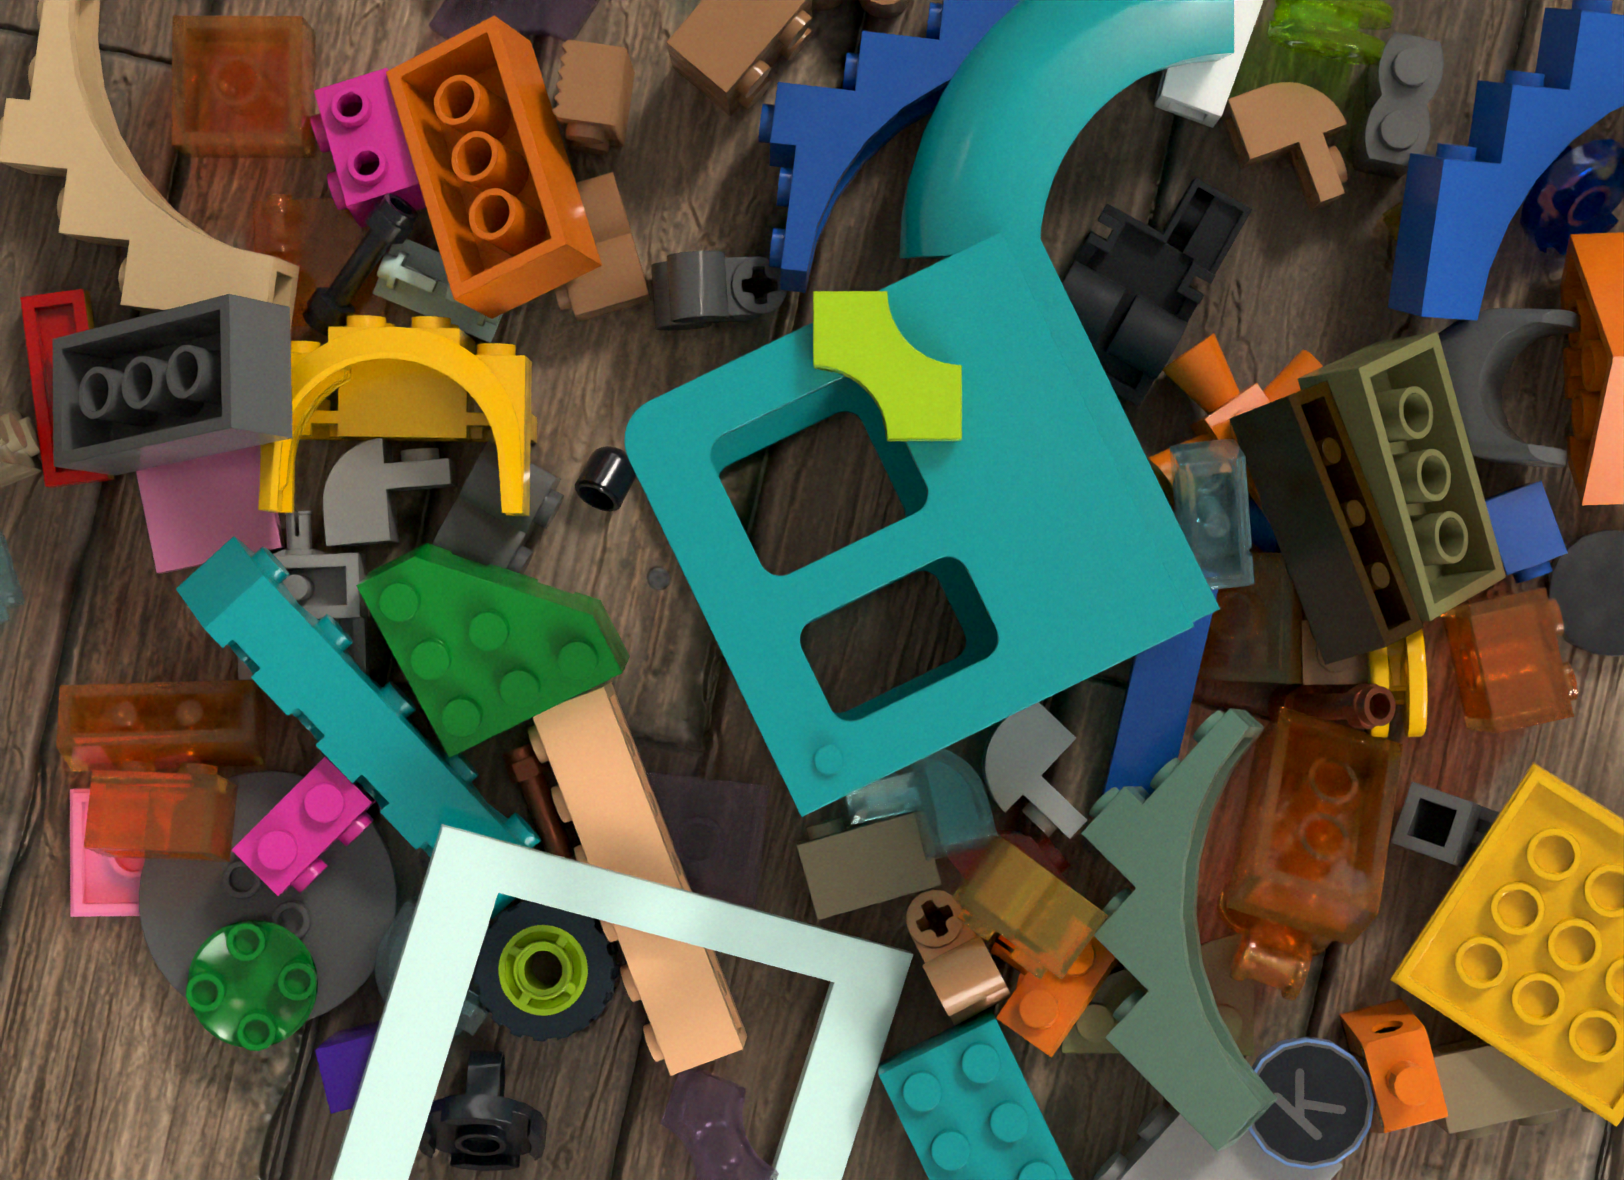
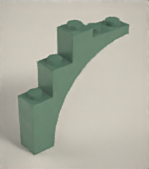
M1232 708L1225 714L1221 710L1214 712L1200 725L1193 735V739L1198 744L1182 761L1174 758L1158 771L1150 782V786L1155 790L1151 795L1142 786H1124L1121 790L1113 787L1108 790L1091 808L1089 815L1094 820L1081 833L1136 887L1133 892L1127 887L1110 900L1101 912V916L1106 921L1094 933V936L1148 992L1145 994L1141 989H1138L1122 1002L1113 1014V1017L1119 1023L1105 1038L1217 1152L1234 1145L1277 1100V1097L1244 1059L1218 1011L1203 965L1197 920L1199 866L1212 813L1234 768L1264 729L1246 710Z

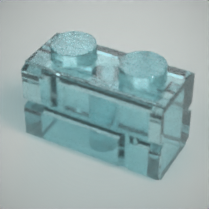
M1221 439L1170 446L1175 517L1210 589L1215 590L1255 584L1253 557L1249 551L1252 548L1246 458L1242 450L1239 449L1236 440Z

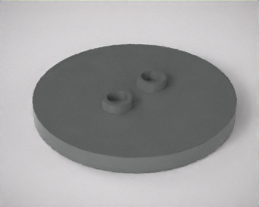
M281 770L247 772L223 779L194 794L167 819L159 830L146 856L140 879L139 913L141 927L152 958L162 974L186 998L190 965L204 941L214 932L229 924L244 920H264L278 924L294 933L306 945L314 959L318 974V993L314 1007L307 1020L327 1013L343 1003L366 982L378 966L387 950L396 923L398 909L396 869L387 843L374 821L349 846L345 847L337 840L320 857L328 867L303 892L299 893L290 886L284 893L277 896L232 849L306 775Z

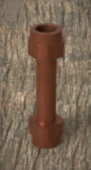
M1372 683L1358 684L1346 693L1314 694L1312 688L1308 685H1290L1287 688L1275 690L1268 700V713L1272 721L1289 729H1303L1315 720L1347 719L1349 725L1354 729H1372L1375 726L1388 724L1393 719L1396 710L1395 699L1390 690Z
M531 743L501 754L511 784L519 782L545 852L576 860L543 772L549 770L547 762L540 763Z

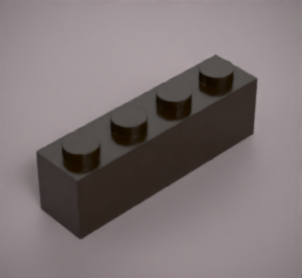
M1321 382L1229 418L1238 440L1239 450L1246 460L1260 496L1263 511L1269 519L1285 560L1287 573L1294 583L1308 619L1311 634L1317 642L1325 665L1385 648L1423 629L1424 627L1328 382Z

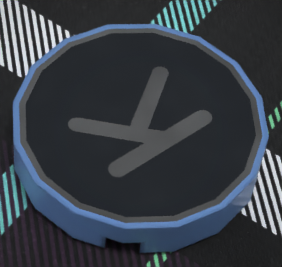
M1303 1037L1278 1041L1257 1057L1252 1068L1277 1097V1100L1248 1129L1264 1152L1287 1166L1312 1170L1337 1164L1357 1150L1371 1127L1375 1102L1369 1077L1353 1055L1330 1040Z

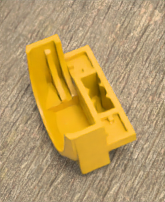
M347 316L346 327H328V342L322 346L321 343L313 341H291L293 438L260 445L258 510L270 513H294L295 461L299 440L368 441L384 438L388 441L495 442L498 452L502 513H506V516H530L531 443H537V417L531 413L532 361L525 355H516V345L503 343L477 344L475 355V341L462 331L459 325L451 324V318L438 316L412 317V328L395 327V324L386 323V317ZM338 388V411H331V400L325 398ZM474 400L477 402L483 413L474 412Z

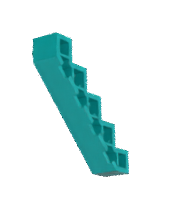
M233 536L176 588L210 636L222 648L226 645L231 647L234 653L253 673L251 678L287 716L293 714L315 737L317 740L316 746L351 783L357 781L381 807L380 813L416 850L419 847L422 848L431 858L441 824L532 849L541 841L537 833L519 814L515 812L507 819L486 802L472 783L479 774L463 754L459 753L449 758L447 753L443 752L422 734L410 718V715L416 710L415 705L395 683L389 681L382 687L360 669L346 650L353 643V640L330 615L326 614L322 619L318 620L298 604L283 584V581L290 575L289 572L268 549L262 546L254 553ZM498 893L490 918L493 919L516 897Z

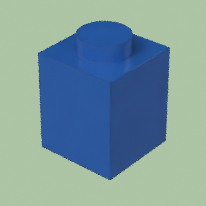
M1542 481L1527 483L1485 498L1505 574H1512L1516 584L1552 572L1549 560L1568 554Z

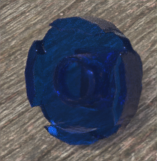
M1614 139L1593 140L1574 149L1568 145L1536 180L1523 203L1520 224L1524 234L1540 251L1547 253V248L1554 247L1560 255H1566L1570 234L1607 233L1619 222L1612 212L1624 198V145Z

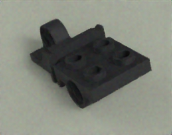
M1194 178L1186 189L1163 233L1106 203L1098 218V222L1111 228V233L1106 240L1091 231L1062 282L1115 393L1137 406L1141 405L1154 380L1157 379L1167 364L1187 327L1190 317L1204 297L1203 293L1190 286L1192 280L1197 276L1210 284L1212 283L1217 270L1252 211L1251 208L1197 178Z

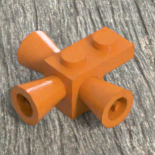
M1213 333L1166 365L1162 371L1207 413L1190 425L1196 437L1147 458L1167 499L1177 509L1183 511L1221 471L1225 478L1235 474L1238 476L1266 517L1246 460L1239 450L1238 440L1229 418L1301 391L1298 378L1323 367L1322 364L1310 352L1302 349L1263 391L1258 383L1239 391L1216 335Z

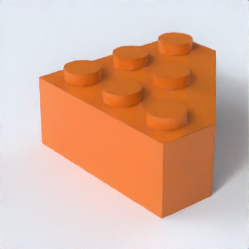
M1624 232L1570 234L1560 284L1561 310L1572 311L1581 315L1580 332L1568 334L1571 347L1563 349L1565 399H1572L1571 423L1574 436L1567 437L1568 465L1582 506L1624 504Z

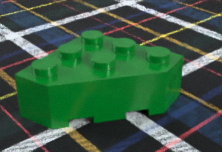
M429 543L370 571L356 585L449 758L622 674L630 658L601 600L578 592L572 594L539 583L538 579L490 563L487 566L453 555L450 550Z

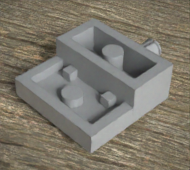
M312 511L285 513L287 550H281L273 554L290 574L283 581V584L298 604L314 617L320 620L328 614L348 633L353 643L346 650L360 669L370 677L368 607L356 586L367 575L366 554H328L312 549ZM238 657V685H257L251 678L253 673Z

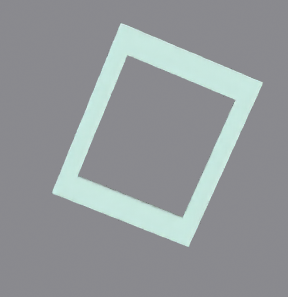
M441 824L330 1180L409 1179L498 893L830 981L767 1180H842L913 953Z

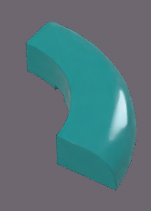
M1020 0L989 29L963 59L927 122L921 136L922 140L910 177H908L901 215L899 259L947 258L1003 231L1005 237L1008 238L1033 225L1041 238L1045 205L1053 179L1066 152L1082 128L1111 98L1144 76L1175 66L1218 61L1233 54L1234 0Z

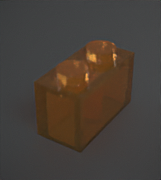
M117 761L115 771L92 770L84 848L105 857L230 862L238 786L217 775L218 767L199 763H181L178 766V773L155 772L156 765L151 763Z

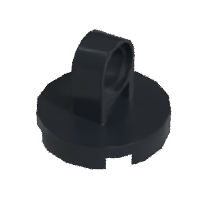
M472 1050L470 1052L465 1095H452L432 1102L418 1147L424 1155L432 1158L436 1148L451 1154L450 1166L477 1171H500L519 1168L520 1156L528 1153L533 1156L535 1161L542 1157L546 1143L547 1122L540 1111L528 1104L504 1097L506 1071L504 1051Z

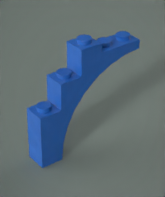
M943 0L942 3L930 2L926 38L862 31L860 53H847L843 89L783 82L777 83L775 105L762 104L758 142L770 144L769 166L781 167L777 206L788 207L786 229L773 228L769 267L781 268L780 290L806 293L816 245L840 196L862 166L895 135L935 110L942 93L963 59L989 29L1020 0Z
M1573 0L1571 9L1545 7L1535 73L1505 70L1503 83L1478 80L1468 146L1437 143L1436 155L1410 153L1388 308L1420 317L1478 320L1491 265L1510 221L1536 180L1574 139L1610 112L1624 106V15L1611 14L1612 0Z

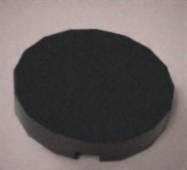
M1599 530L1576 537L1565 546L1568 554L1556 557L1551 564L1553 571L1548 574V582L1545 583L1544 602L1551 624L1566 642L1590 654L1621 656L1624 655V531Z

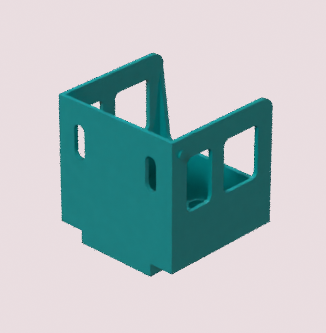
M1034 225L1008 238L1005 237L1003 231L879 290L887 291L892 318L898 330L909 344L934 360L962 365L961 441H887L881 412L864 388L842 374L813 368V322L646 402L635 411L627 424L624 443L628 459L801 817L1195 627L1194 621L1220 609ZM849 412L856 415L861 420L902 504L905 518L788 575L778 576L769 573L761 565L722 485L719 478L720 473L727 466L837 413ZM918 571H926L933 574L938 579L964 632L966 643L963 652L955 659L854 708L840 713L832 712L801 648L800 635L804 626Z

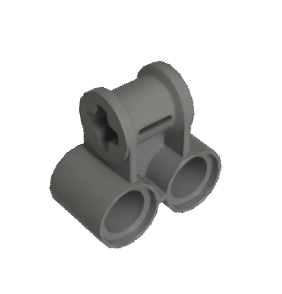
M689 251L667 255V261L651 265L656 330H691L710 327L712 323L746 322L754 320L763 314L773 312L782 304L787 294V291L780 290L781 268L769 267V258L765 257L725 258V253L721 251ZM748 279L750 286L759 287L760 297L755 299L753 293L743 292L742 282Z

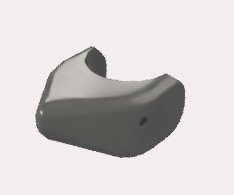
M1493 308L1480 311L1477 321L1460 319L1438 333L1473 456L1506 465L1550 468L1566 467L1567 451L1559 448L1526 444L1510 428L1502 409L1501 389L1505 381V373L1512 365L1516 355L1540 338L1580 332L1581 315L1561 309Z

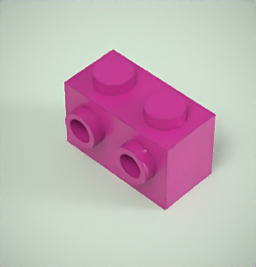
M388 68L314 90L320 113L310 116L312 128L321 152L331 151L336 171L327 174L328 185L337 209L340 211L348 208L360 228L368 226L365 223V218L376 203H380L385 194L388 193L404 199L416 211L426 208L386 75Z
M325 756L232 851L277 896L284 893L290 886L301 893L328 867L320 857L337 840L345 847L349 846L374 821L366 811L376 800L357 781L351 783Z

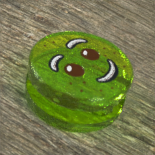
M1275 0L1274 3L1277 6L1273 15L1275 21L1270 20L1267 38L1277 46L1304 55L1336 62L1373 65L1381 59L1386 43L1374 36L1357 31V28L1368 30L1389 29L1392 26L1395 11L1391 5L1382 0Z

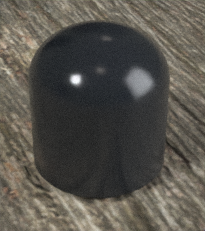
M606 446L596 449L590 455L575 483V490L584 502L596 509L607 512L616 511L621 507L636 478V473L626 452L616 447Z

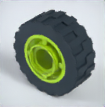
M523 901L497 916L498 919L487 927L477 959L476 971L473 972L474 985L478 984L481 994L478 998L482 1006H486L493 1016L491 1018L499 1026L503 1024L509 1028L511 1034L520 1038L524 1035L533 1037V1041H547L550 1038H557L559 1040L569 1037L597 1019L605 1010L604 1008L607 1003L613 998L616 987H614L615 981L620 976V964H617L616 953L619 951L616 941L610 943L606 938L598 919L531 901ZM538 951L551 952L560 960L562 976L557 984H544L535 977L532 962Z

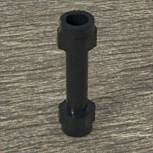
M388 193L385 194L380 203H376L365 218V223L370 229L330 287H317L307 302L303 318L315 331L328 336V327H345L347 316H352L355 313V308L350 302L389 246L391 244H403L414 228L413 224L418 218V213L407 201Z

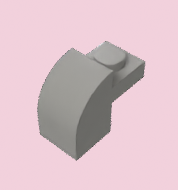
M384 438L368 440L351 448L333 466L325 483L323 515L326 546L340 548L399 543L395 492L458 487L456 462L449 458L440 459L439 448H420L400 451L401 462L393 463L392 444Z
M1039 702L997 722L993 726L983 748L982 774L990 796L1005 813L1024 795L1030 802L1021 811L1048 837L1058 828L1070 839L1086 823L1087 819L1041 775L1074 742L1076 737Z

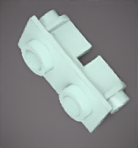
M406 239L403 244H392L389 253L386 252L377 272L379 279L372 294L425 316L451 318V324L459 325L462 331L490 343L492 342L503 314L491 319L454 300L440 252L409 239Z

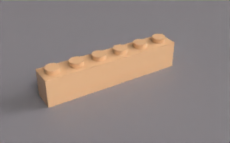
M610 681L591 688L534 716L535 725L528 727L529 738L540 763L549 761L558 785L551 787V793L561 820L564 823L573 821L581 845L574 847L576 861L692 892L612 682ZM600 920L606 938L610 943L619 941L627 964L620 966L626 991L632 1002L642 1000L650 1021L649 1024L643 1026L649 1051L656 1062L665 1060L670 1076L743 1050L747 1034L715 950Z

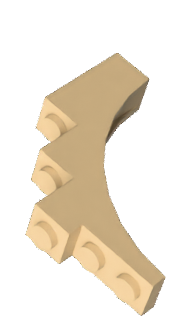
M39 0L37 18L40 29L36 56L31 60L28 71V80L31 88L30 100L6 98L4 117L0 120V163L31 174L66 177L65 187L60 191L57 201V214L60 220L58 233L87 243L128 247L127 258L123 260L120 266L118 277L119 288L122 292L120 305L152 314L226 294H233L290 307L291 330L300 266L274 256L234 248L212 238L174 210L139 168L119 132L104 87L98 43L100 0Z

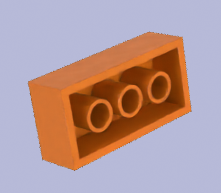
M494 15L386 71L454 300L493 319L602 266L530 40Z

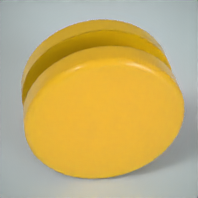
M1421 629L1385 648L1367 652L1368 684H1377L1387 688L1393 694L1396 705H1401L1406 737L1423 736L1427 725V668L1424 636ZM1389 723L1384 726H1375L1372 729H1367L1368 735L1371 738H1387Z

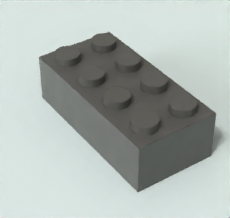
M226 294L52 339L54 467L120 475L293 438L290 307Z

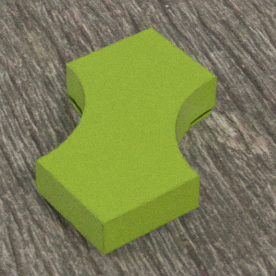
M813 291V368L842 374L864 388L881 412L887 441H961L962 365L934 360L909 344L898 330L892 318L887 291Z

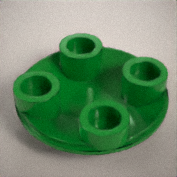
M264 920L238 921L217 930L200 946L190 965L186 998L199 1022L213 1036L234 1046L243 1047L250 1051H260L287 1039L305 1023L316 1001L318 974L310 951L288 929Z

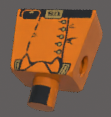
M1399 998L1339 1014L1348 1051L1355 1057L1370 1080L1375 1102L1371 1127L1369 1129L1371 1133L1392 1132L1448 1117L1428 1034L1422 1022L1402 999ZM1395 1027V1031L1374 1033L1383 1028Z

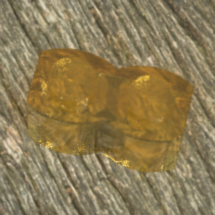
M1000 835L996 836L952 897L964 907L957 916L961 922L987 941H989L995 931L1016 945L1009 957L1040 980L1048 970L1062 979L1108 917L1106 913Z

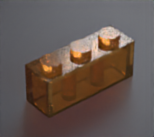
M253 679L60 685L56 747L72 771L265 765L267 704L259 686Z

